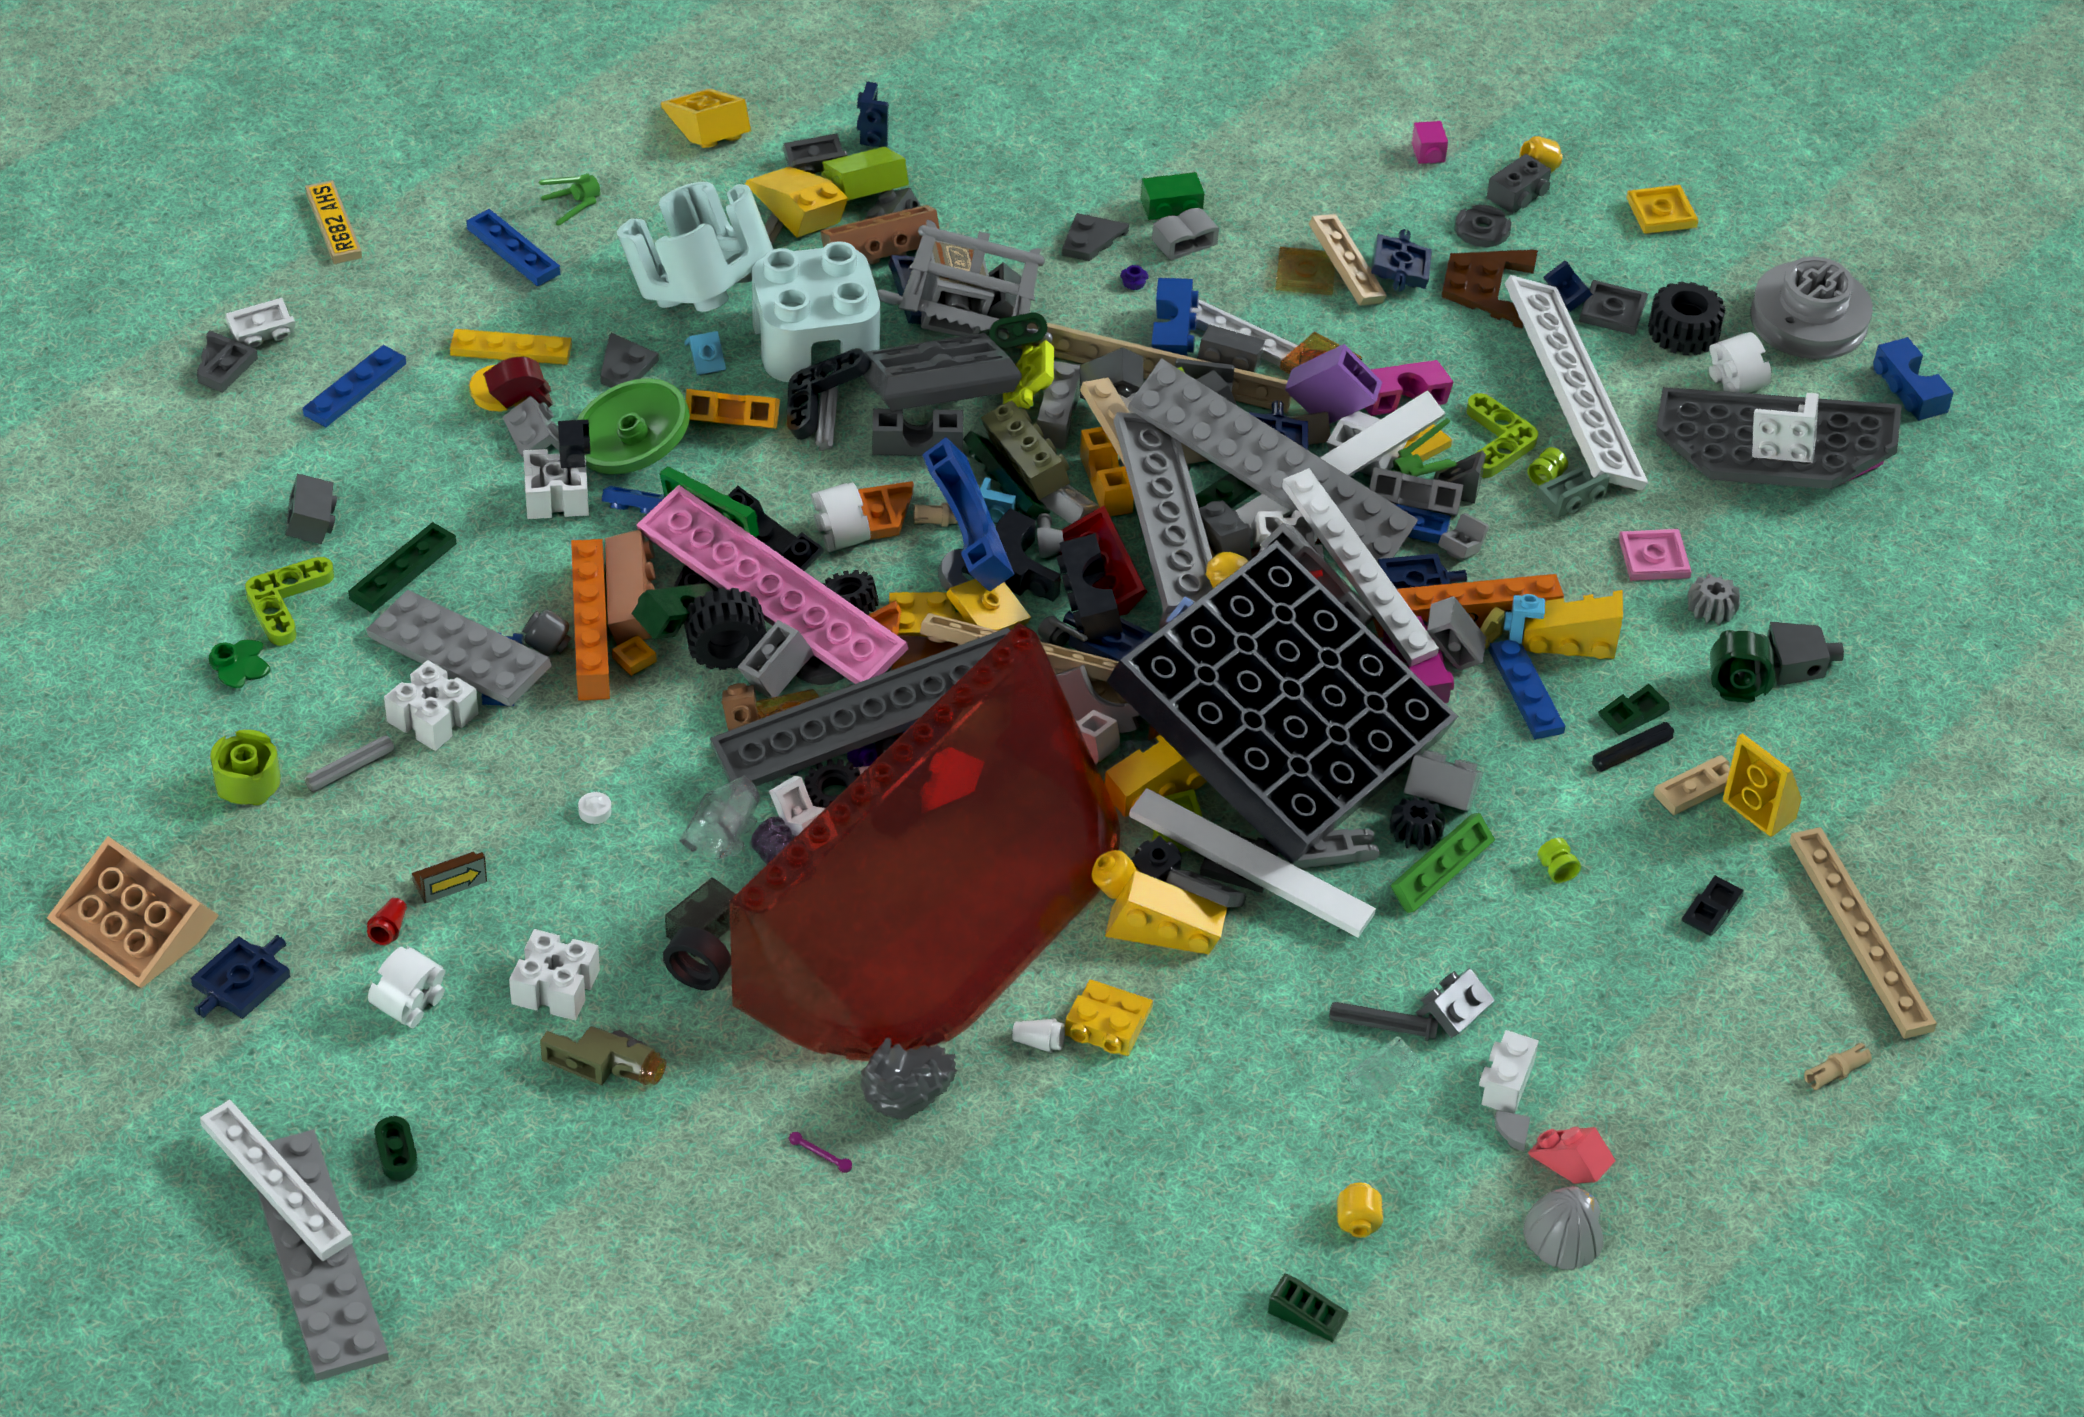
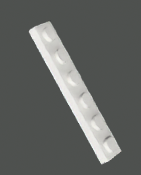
M231 1100L200 1117L201 1126L322 1262L353 1243L352 1234Z

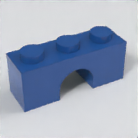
M1158 278L1156 294L1157 319H1169L1171 321L1154 322L1152 348L1188 356V353H1194L1195 336L1190 335L1191 330H1196L1197 313H1192L1193 308H1198L1199 291H1193V279Z
M1909 337L1878 345L1875 359L1873 360L1874 370L1888 383L1891 392L1897 394L1908 412H1911L1918 421L1948 413L1954 392L1939 374L1932 376L1918 375L1923 354Z

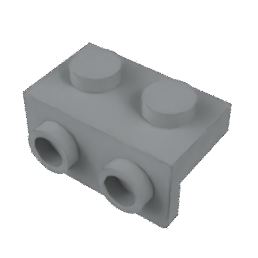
M532 396L503 416L522 457L523 450L545 449L551 444L560 451L558 426L551 420L554 417L552 411L544 402L539 404Z

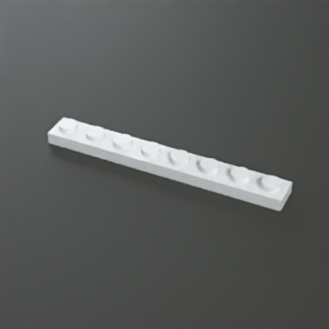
M1310 468L1284 478L1282 488L1409 666L1412 667L1437 656L1439 647Z

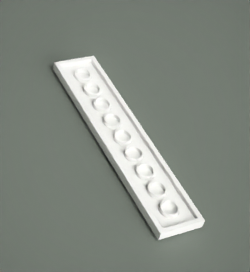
M1510 275L1505 282V286L1532 342L1536 355L1543 366L1545 375L1549 379L1554 394L1560 403L1563 414L1571 427L1572 434L1576 438L1581 453L1587 462L1592 477L1596 478L1606 473L1610 477L1609 483L1620 485L1623 488L1642 491L1648 484V480L1557 287Z

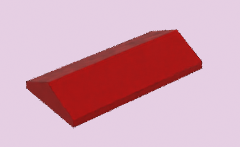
M1102 506L1060 531H1063L1064 541L1096 534L1106 576L1095 582L1092 587L1112 589L1119 615L1122 616L1128 614L1147 593V590L1106 507Z

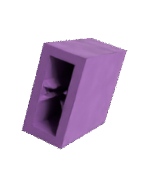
M1342 344L1293 368L1285 390L1309 414L1328 412L1329 424L1376 403L1382 381L1345 344Z

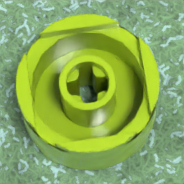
M256 730L235 731L236 736L228 739L223 736L214 744L210 753L214 783L218 796L235 804H264L276 792L281 782L276 746L271 742V738L268 735Z

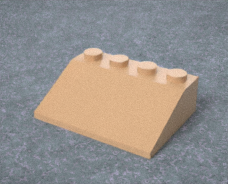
M107 836L48 915L47 919L139 988H142L196 946L219 915L129 849Z

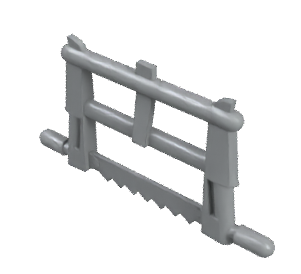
M927 219L926 225H921L918 229L922 239L914 262L909 266L912 272L903 296L886 290H877L881 302L893 305L899 304V309L913 312L922 311L926 313L927 317L936 315L938 320L947 318L949 323L958 321L960 326L968 323L970 329L979 326L980 330L984 331L990 329L992 324L999 319L921 299L926 274L930 273L1015 295L1017 297L1012 316L1030 312L1031 300L1035 301L1034 289L1038 266H1042L1045 259L1042 255H1039L1042 249L1035 248L1027 252L989 242L990 234L979 231L978 238H973L938 229L934 222ZM935 240L973 249L974 254L970 271L930 261ZM985 253L1025 263L1020 284L980 274ZM1033 328L1027 329V331L1031 334H1034L1038 331L1037 329ZM1000 330V331H999V332L1007 333V336H1009L1008 331H1006V330ZM1047 332L1045 337L1039 342L1042 343L1047 340L1051 343L1053 340L1051 333Z

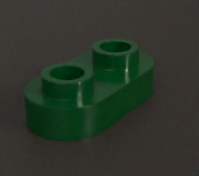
M1030 312L995 321L989 330V337L1001 349L1019 347L1041 341L1047 333L1048 325L1041 314ZM1035 324L1038 331L1034 334L1029 333L1027 325ZM1000 330L1008 331L1009 338L1006 340L1000 339L998 332Z
M388 1116L381 1119L376 1124L374 1133L383 1173L392 1180L408 1179L415 1174L418 1168L417 1153L410 1125L404 1118L399 1116ZM391 1136H397V1137H398V1138H393V1139H391V1140L388 1139V1138L391 1137ZM400 1163L405 1164V1165H402V1166H395V1165L400 1164Z

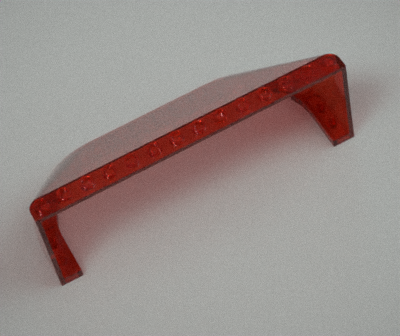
M1018 623L730 900L732 1006L804 1048L824 1055L827 1052L843 1055L849 1060L869 1061L886 1038H891V1048L895 1044H900L905 1051H908L910 1048L918 1050L921 1046L930 1047L942 1041L948 1042L969 1028L1098 894L1101 889L1092 880V868L1099 856L1106 852L1120 849L1119 817L1036 632Z

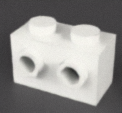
M1506 1030L1501 1043L1494 1042L1489 1061L1493 1062L1491 1068L1484 1067L1479 1086L1484 1087L1481 1105L1515 1114L1534 1066L1539 1040Z

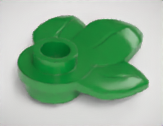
M241 640L234 645L227 642L219 643L212 648L209 654V664L214 670L218 671L219 680L232 688H242L246 679H260L271 671L269 665L257 656L264 646L260 641Z

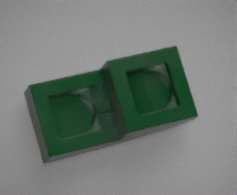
M1648 683L1629 698L1622 694L1598 711V713L1618 735H1621L1662 716L1670 710L1669 702Z

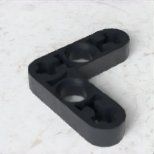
M852 349L802 369L790 378L788 383L787 427L794 437L799 440L806 439L816 431L818 426L819 393L856 379L868 371L871 363L861 349Z

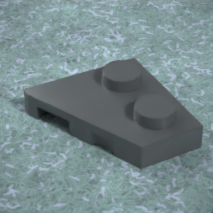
M611 333L608 337L601 371V384L611 388L627 381L641 379L659 361V353Z

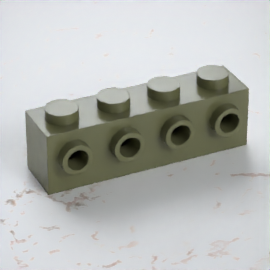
M1011 400L981 417L991 442L1038 500L1070 484L1066 472L1070 470V467L1062 454L1057 455V451L1049 438L1044 440L1040 427L1037 423L1032 425V421L1024 408L1019 409Z

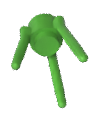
M586 173L580 176L539 180L540 185L574 183L570 188L541 196L542 201L572 194L575 200L583 201L558 219L556 225H561L587 206L597 203L596 197L600 195V186L595 176Z
M1444 419L1410 446L1399 450L1400 458L1393 460L1395 471L1418 477L1423 474L1455 467L1457 463L1450 459L1423 465L1418 454H1411V452L1448 425L1450 419Z

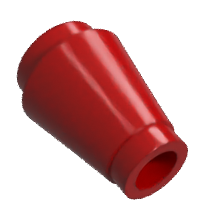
M391 898L368 920L367 934L374 943L388 945L398 938L407 910L406 903L399 898Z

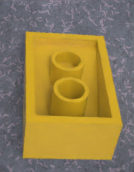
M708 88L660 102L661 108L686 138L692 143L701 145L702 148L714 147L718 144L717 141L723 139L727 141L738 140L742 138V134L751 132L746 100L744 98Z
M790 166L748 179L745 183L796 238L839 223L848 197L831 180Z
M1741 733L1737 738L1722 800L1768 836L1772 837L1797 818L1802 797L1792 770Z

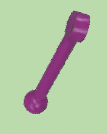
M797 1131L789 1135V1142L791 1144L807 1148L837 1165L838 1169L843 1173L851 1171V1160L847 1158L839 1159L803 1139L802 1135Z

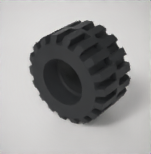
M1694 282L1667 284V287H1661L1658 293L1654 295L1648 323V332L1652 336V340L1655 343L1660 342L1661 348L1664 350L1669 348L1671 349L1670 352L1675 354L1679 351L1682 352V355L1689 356V352L1699 355L1701 350L1704 352L1710 351V345L1717 343L1720 338L1725 315L1724 301L1721 297H1717V293L1714 290H1708V287L1696 285L1697 283Z
M718 588V591L705 592L706 595H699L694 599L695 603H690L687 607V611L690 614L684 622L690 655L692 658H696L698 664H706V668L714 669L715 667L719 668V670L738 668L740 663L767 633L761 604H759L755 596L750 595V592L745 590L739 592V588H731L730 590Z

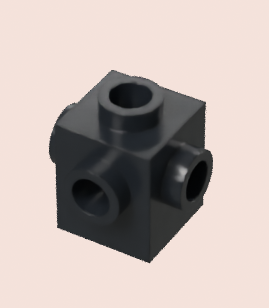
M1159 835L1152 842L1149 840L1143 842L1137 848L1135 856L1131 860L1139 872L1166 882L1170 871L1181 869L1182 858L1179 849L1172 842H1166Z

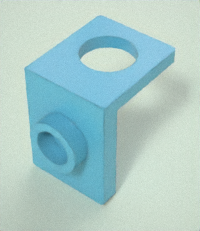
M718 331L689 336L684 341L685 346L690 345L697 375L726 370Z

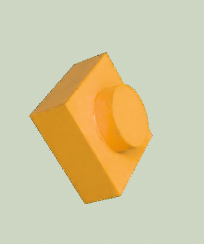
M638 635L612 649V658L631 676L657 662L656 652Z

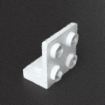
M1807 393L1805 405H1799L1798 412L1755 409L1752 456L1754 458L1813 463L1817 435L1819 394Z

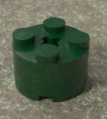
M1726 630L1720 634V638L1713 644L1710 651L1711 684L1713 688L1720 692V696L1723 699L1733 702L1750 703L1755 701V697L1763 693L1765 696L1771 691L1775 683L1773 649L1767 636L1750 631Z

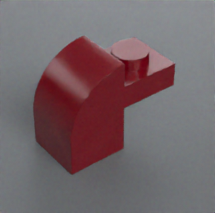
M508 358L483 373L489 393L507 409L525 396L528 398L532 396L539 404L544 402L548 407L553 405L549 395L551 388L543 377L539 363L531 358Z

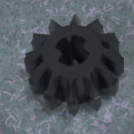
M1414 795L1411 801L1402 798L1399 805H1394V809H1392L1389 824L1390 833L1394 834L1395 842L1405 840L1406 849L1412 844L1416 845L1419 851L1424 844L1432 848L1436 841H1440L1443 836L1445 813L1440 812L1439 804H1430L1428 797L1425 800H1418Z

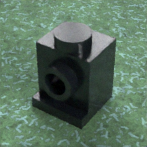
M589 419L558 421L561 468L585 467V455L591 454Z

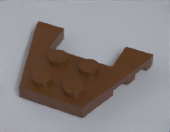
M1538 250L1450 253L1441 297L1473 310L1476 308L1491 313L1490 317L1498 320L1501 318L1513 322V326L1523 329L1524 325L1519 318L1514 303L1498 300L1504 269L1534 274Z

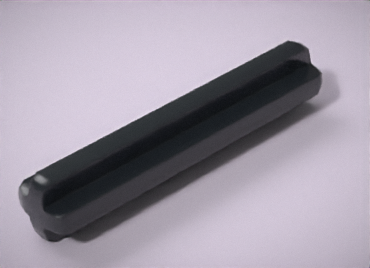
M1668 722L1654 726L1594 754L1592 765L1599 772L1605 771L1673 739L1674 728Z

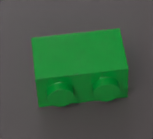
M1197 172L1142 178L1140 199L1148 220L1161 219L1167 216H1179L1186 210L1193 208L1203 209L1205 193Z

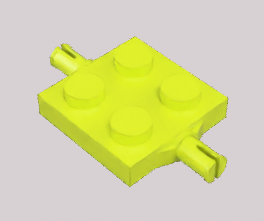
M1047 340L1035 349L1032 344L1025 345V347L1022 346L1021 358L1015 364L1021 372L1022 378L1014 392L1003 393V404L1012 400L1018 408L1029 409L1031 408L1030 405L1033 406L1034 395L1051 385L1054 379V346Z

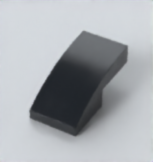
M1714 875L1702 895L1698 893L1682 917V922L1712 936L1740 902L1744 890Z

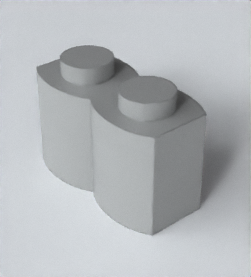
M1193 208L1184 211L1179 216H1167L1156 221L1153 224L1152 240L1168 259L1175 260L1192 252H1198L1217 245L1219 227L1203 209Z

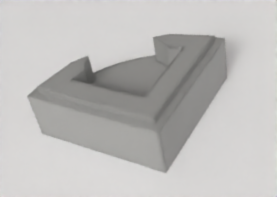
M1496 1110L1495 1128L1508 1141L1511 1147L1524 1151L1531 1117Z

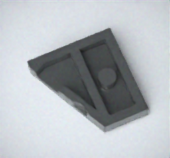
M1076 213L1062 247V256L1090 261L1101 250H1106L1113 245L1115 238L1120 235H1127L1129 223Z
M208 331L206 335L207 344L206 348L202 351V362L198 367L197 379L198 383L223 393L258 359L257 349L213 331Z

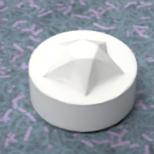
M600 792L585 794L578 802L580 818L590 824L605 822L612 813L610 798Z

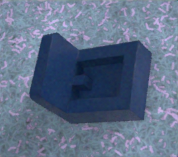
M1563 261L1543 277L1547 285L1557 287L1569 312L1593 295L1567 261Z

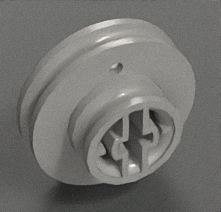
M1811 256L1800 258L1794 262L1784 263L1768 270L1756 285L1750 316L1757 333L1774 348L1801 358L1831 359L1846 355L1861 345L1868 331L1873 306L1867 290L1858 280L1851 276L1845 267L1828 258Z

